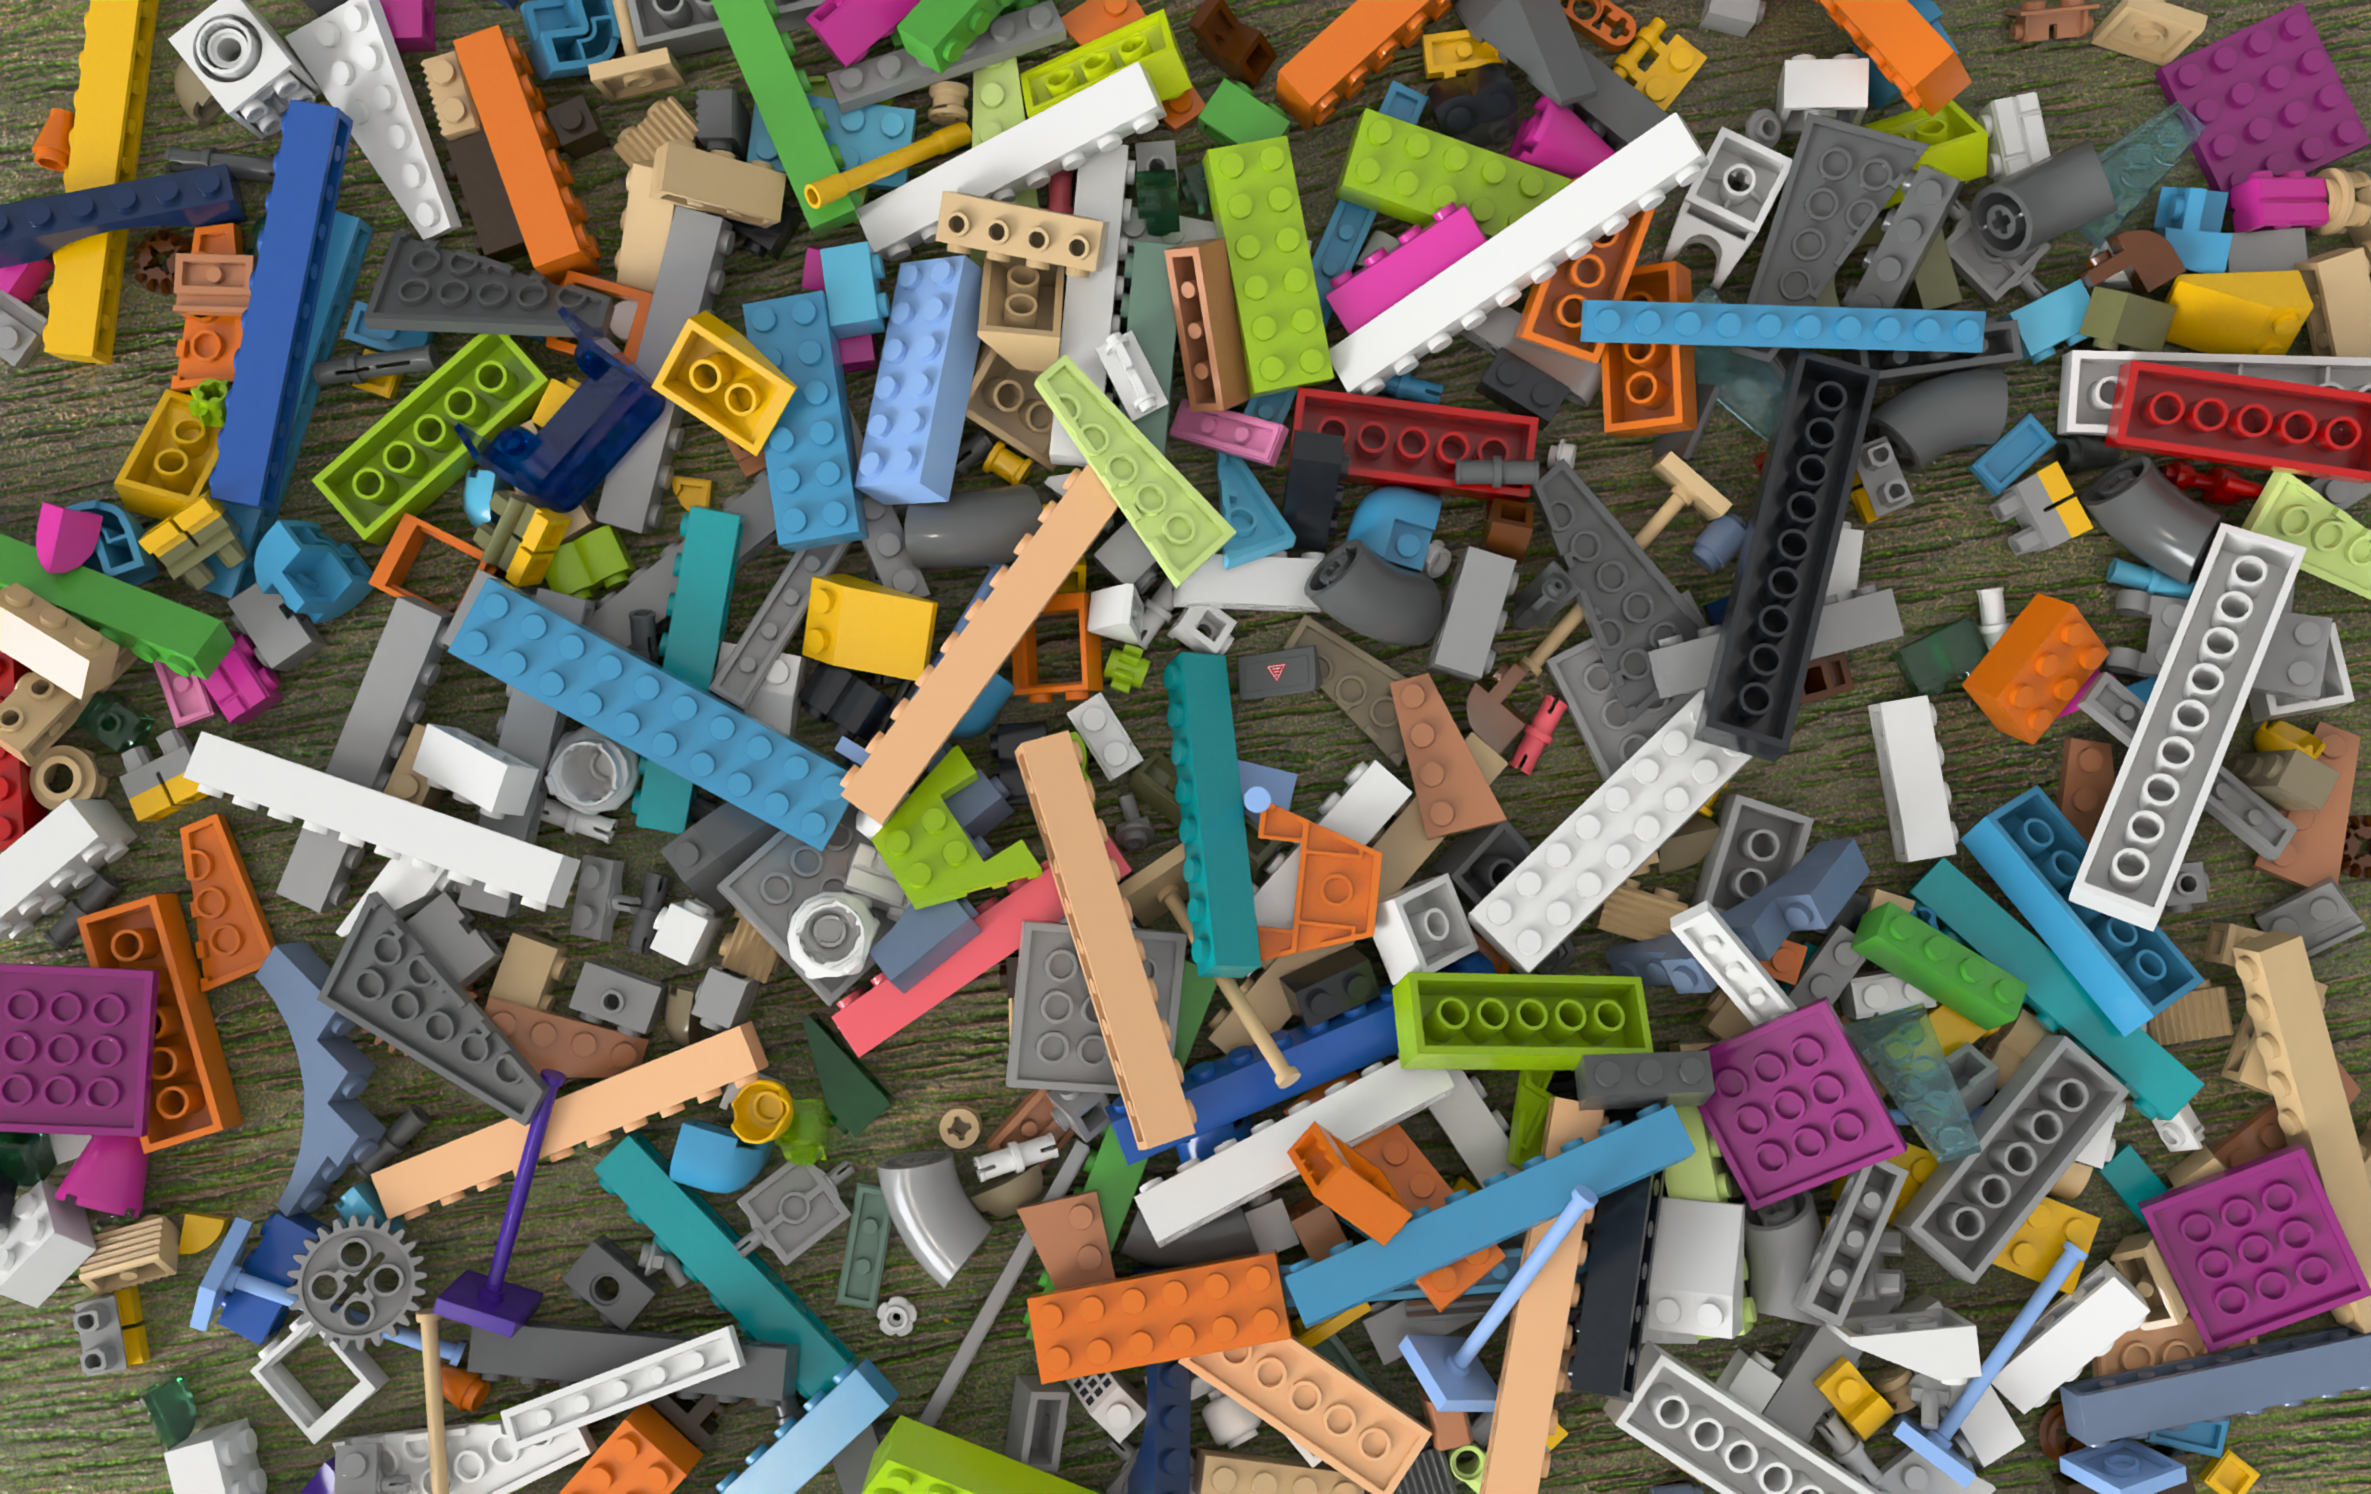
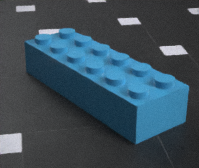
M821 290L742 304L748 341L798 387L764 445L778 545L789 552L869 539L862 491L854 487L858 471L857 455L839 338L830 327L826 294Z
M2038 785L1985 816L1960 839L2124 1037L2205 981L2158 925H2156L2152 932L2068 901L2089 844Z

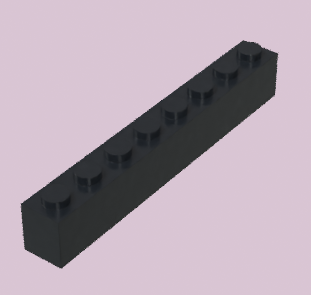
M1644 1108L1608 1109L1606 1116L1609 1117V1124L1621 1120L1623 1126L1639 1120L1636 1113ZM1666 1169L1599 1198L1594 1207V1211L1597 1213L1595 1227L1589 1232L1587 1239V1250L1590 1254L1588 1271L1583 1273L1581 1279V1293L1584 1296L1582 1313L1577 1315L1574 1325L1577 1346L1575 1355L1571 1357L1568 1365V1378L1571 1381L1570 1389L1587 1395L1633 1403Z

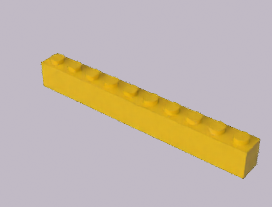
M90 0L89 11L86 12L84 17V27L86 30L84 50L79 55V67L81 70L79 89L74 94V106L76 109L74 127L70 130L68 138L71 148L69 165L63 175L65 193L136 180L159 0ZM129 228L92 235L69 243L53 252L55 271L53 284L48 290L50 309L48 323L45 325L42 335L45 344L44 352L63 360L111 365Z

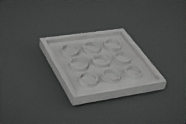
M1687 590L1681 593L1684 599L1703 619L1690 591ZM1593 637L1545 660L1544 663L1563 702L1568 705L1567 709L1604 783L1701 690L1698 689L1671 697L1658 698L1634 721L1628 722Z
M851 803L823 852L780 830L717 885V890L829 1007L877 963L868 954L864 967L858 974L808 979L805 976V971L791 959L787 935L793 914L805 900L824 891H842L854 854L860 843L875 848L874 844L856 829V814L859 809ZM873 906L870 912L880 922V928L872 941L871 948L896 924L895 921L887 918V911Z
M1022 920L1005 1084L1010 1088L1121 1094L1068 923ZM1131 928L1134 938L1138 937L1141 940L1145 950L1146 960L1142 964L1146 977L1152 978L1156 985L1158 1002H1155L1159 1018H1164L1169 1026L1171 1042H1168L1172 1059H1174L1187 934L1179 931Z

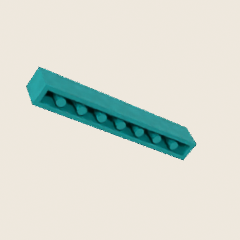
M695 505L691 506L690 513L684 512L681 520L680 536L685 537L683 553L677 552L674 560L673 576L678 577L676 593L671 592L668 597L666 616L671 617L669 633L664 632L661 637L659 656L665 657L663 668L711 693L708 688L715 679L721 644L725 638L746 514ZM641 755L638 773L644 775L642 790H636L632 802V813L637 814L635 826L682 834L692 825L693 817L689 816V809L697 797L698 785Z
M1181 652L1165 667L1163 684L1165 689L1168 690L1169 699L1167 722L1172 728L1173 737L1171 760L1176 765L1177 784L1175 787V799L1180 804L1181 823L1179 826V837L1181 842L1184 843L1185 851L1183 876L1185 881L1188 882L1190 898L1187 915L1192 923L1194 936L1191 950L1192 959L1197 965L1198 977L1244 978L1261 967L1226 656Z
M1944 857L1936 860L1903 895L1915 901L1913 910L1917 912V916L1920 919L1918 907L1933 909L1937 917V925L1942 929L1941 932L2028 984L2022 1005L2026 1003L2038 1013L2034 1017L2035 1020L2050 1033L2055 1034L2058 1031L2061 1035L2067 1036L2130 1091L2129 1094L2135 1099L2132 1105L2146 1118L2152 1121L2155 1118L2171 1121L2205 1085L2140 1027L2124 1037L2056 954Z
M639 1130L629 1134L593 1169L599 1175V1184L609 1194H617L627 1204L626 1211L634 1221L639 1224L645 1223L655 1233L654 1240L663 1251L669 1254L673 1252L682 1261L684 1273L696 1283L701 1281L711 1292L710 1298L712 1302L723 1312L729 1310L739 1321L738 1328L749 1340L800 1344L796 1389L804 1398L809 1400L821 1388L828 1394L837 1385L832 1378L850 1361L857 1367L860 1360L755 1250L742 1259L738 1252L749 1244L747 1243L736 1252L732 1245L737 1243L742 1237L694 1187L670 1180L671 1163Z

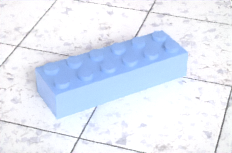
M966 255L900 263L854 486L883 505L949 502L980 344V338L977 336L983 269Z

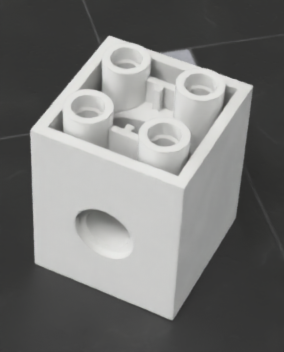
M217 0L168 39L226 113L261 140L281 130V120L283 114L288 111L290 99L314 103L316 97L322 93L315 80L273 27L245 0Z

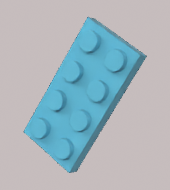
M807 95L812 108L820 106L830 129L823 133L829 146L836 143L846 164V167L840 169L841 173L907 146L914 141L917 113L914 109L872 104L841 114L835 99ZM755 103L746 163L752 160L764 161L774 166L773 170L786 173ZM910 167L864 187L892 191L908 183Z

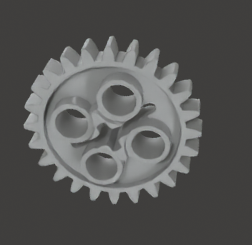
M358 1213L351 1215L349 1226H346L344 1221L338 1217L333 1220L334 1232H331L322 1225L317 1229L320 1241L310 1237L303 1241L309 1253L297 1252L294 1254L293 1258L302 1266L301 1268L290 1269L287 1272L288 1276L298 1279V1283L288 1287L286 1293L298 1294L299 1299L289 1306V1310L303 1309L304 1314L296 1323L297 1325H302L311 1321L313 1327L308 1334L310 1338L322 1331L326 1333L323 1346H327L336 1337L340 1338V1351H344L351 1340H355L358 1350L362 1351L366 1347L367 1338H371L377 1347L383 1343L384 1331L392 1338L397 1337L399 1329L396 1322L405 1326L410 1325L413 1320L406 1311H419L423 1305L414 1299V1296L424 1295L428 1292L427 1287L417 1283L418 1280L427 1277L429 1271L417 1269V1264L426 1258V1254H412L411 1250L419 1241L414 1239L405 1243L402 1240L407 1231L406 1227L393 1233L390 1231L393 1219L386 1220L380 1227L376 1226V1214L372 1213L366 1220V1223L361 1224ZM359 1242L364 1245L367 1251L365 1261L358 1263L348 1258L346 1250L349 1243ZM379 1252H383L385 1258L364 1280L363 1285L365 1287L361 1286L338 1311H332L331 1306L353 1283L354 1279L351 1276L356 1277ZM391 1268L398 1273L399 1284L397 1287L386 1288L381 1285L378 1278L381 1269ZM330 1275L334 1277L338 1285L336 1294L325 1295L321 1293L317 1285L320 1276ZM362 1301L368 1305L370 1309L368 1320L358 1321L351 1316L350 1305L352 1302Z

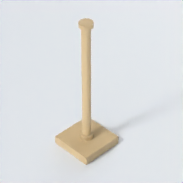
M612 0L625 57L587 65L591 82L610 103L687 86L683 68L667 47L641 53L637 47L627 0Z
M2122 0L2096 27L2091 44L2165 66L2171 63L2205 30L2208 16L2166 3L2165 0Z
M1669 451L1659 457L1650 470L1672 488L1670 490L1672 495L1633 540L1644 551L1684 505L1688 507L1691 505L1710 521L1722 517L1733 504L1677 455ZM1578 602L1529 657L1524 656L1521 659L1537 677L1543 672L1541 667L1545 660L1550 658L1584 619Z
M1181 843L1119 884L1118 888L1121 897L1127 898L1132 913L1143 927L1171 911L1181 929L1187 934V938L1193 944V927L1188 919L1187 906L1183 902L1189 898L1188 882L1185 881L1183 876L1185 851L1184 843ZM1213 977L1276 1074L1275 1082L1278 1087L1283 1089L1294 1084L1300 1078V1072L1296 1066L1289 1065L1234 978Z
M434 1308L419 1310L415 1314L416 1322L421 1323L432 1494H449L438 1320L442 1316L433 1314Z

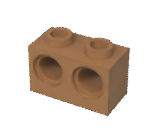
M1313 1194L1286 1208L1290 1223L1309 1258L1313 1257L1315 1263L1331 1257L1329 1249L1348 1241L1334 1211L1315 1198Z

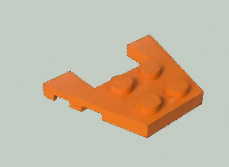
M1270 803L1268 809L1260 813L1258 838L1301 843L1293 929L1257 926L1261 961L1374 937L1382 853Z

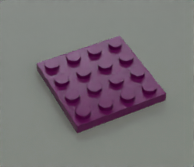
M2302 2L2169 63L2154 72L2211 191L2229 192L2225 212L2232 209L2230 190L2233 186L2247 181L2246 176L2251 173L2271 170L2273 171V177H2279L2287 172L2304 170L2308 174L2371 144L2370 138Z
M0 963V1132L143 1137L148 1135L159 970Z
M1827 996L1698 1050H1709L1715 1092L1703 1106H1697L1752 1211L1907 1151L1908 1145Z
M2300 1142L2137 1203L2209 1353L2371 1296V1289L2306 1150Z

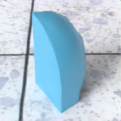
M467 470L463 492L464 511L470 523L476 529L483 522H493L497 525L501 517L491 510L489 505L494 492L506 490L508 478L504 479L497 472L478 470L477 473Z
M369 1180L350 1188L340 1197L342 1201L334 1205V1208L348 1225L351 1215L358 1213L361 1224H365L372 1213L376 1214V1226L381 1227L388 1220L378 1193ZM398 1216L392 1218L393 1222L390 1231L393 1233L406 1227Z

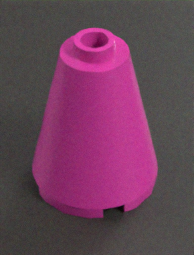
M1543 94L1532 106L1538 112L1530 120L1524 118L1510 146L1508 157L1569 179L1583 176L1616 152L1567 106L1559 107Z
M93 1135L58 1187L54 1198L64 1201L66 1195L71 1194V1200L76 1201L75 1205L124 1216L127 1208H130L129 1215L133 1218H140L144 1203L149 1153L144 1154L139 1137Z

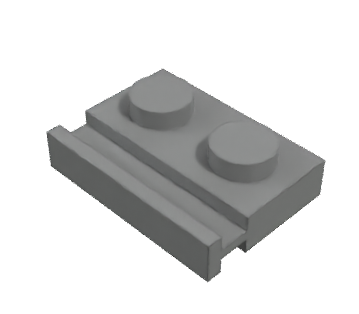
M0 289V357L12 366L23 370L43 342V329L48 323V318L26 302Z
M2332 877L2324 879L2255 914V921L2263 932L2268 933L2276 930L2302 935L2308 957L2366 930V923L2355 912V908Z

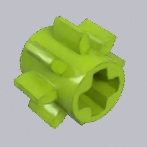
M206 378L196 388L191 387L190 389L194 399L188 402L192 417L199 416L205 428L209 425L222 428L225 426L227 416L225 399L228 390L231 388L228 379L220 381Z
M1125 643L1123 651L1115 648L1112 649L1103 674L1104 677L1113 679L1110 685L1112 689L1129 694L1131 686L1138 689L1142 688L1151 661L1142 658L1144 649Z

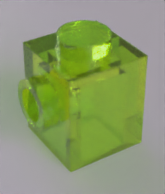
M793 1100L794 1115L792 1123L780 1138L775 1139L776 1147H781L786 1161H791L797 1165H812L816 1161L827 1160L830 1113L825 1100Z

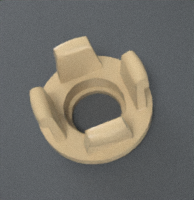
M2326 168L2320 171L2315 177L2325 178L2327 197L2324 199V202H2329V221L2326 225L2311 231L2317 235L2328 236L2335 233H2346V226H2364L2371 216V205L2355 201L2354 188L2369 186L2371 178L2360 170L2346 172L2340 168Z
M59 745L49 748L32 765L29 783L36 800L44 807L55 810L67 799L102 798L107 790L109 778L99 775L96 763L94 762L96 753L80 747ZM59 763L67 765L72 770L74 776L71 787L63 793L53 792L48 784L53 782Z

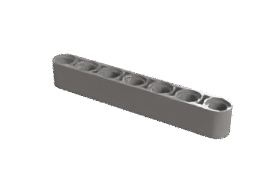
M1374 231L1355 262L1354 268L1358 271L1366 266L1363 259L1380 247L1384 246L1385 250L1389 251L1400 244V241L1385 232ZM1508 306L1496 307L1486 314L1487 319L1481 325L1471 330L1463 329L1458 333L1495 356L1501 347L1507 349L1571 388L1565 398L1579 406L1588 407L1602 385V367L1600 362L1598 364L1588 363L1514 337L1521 314Z

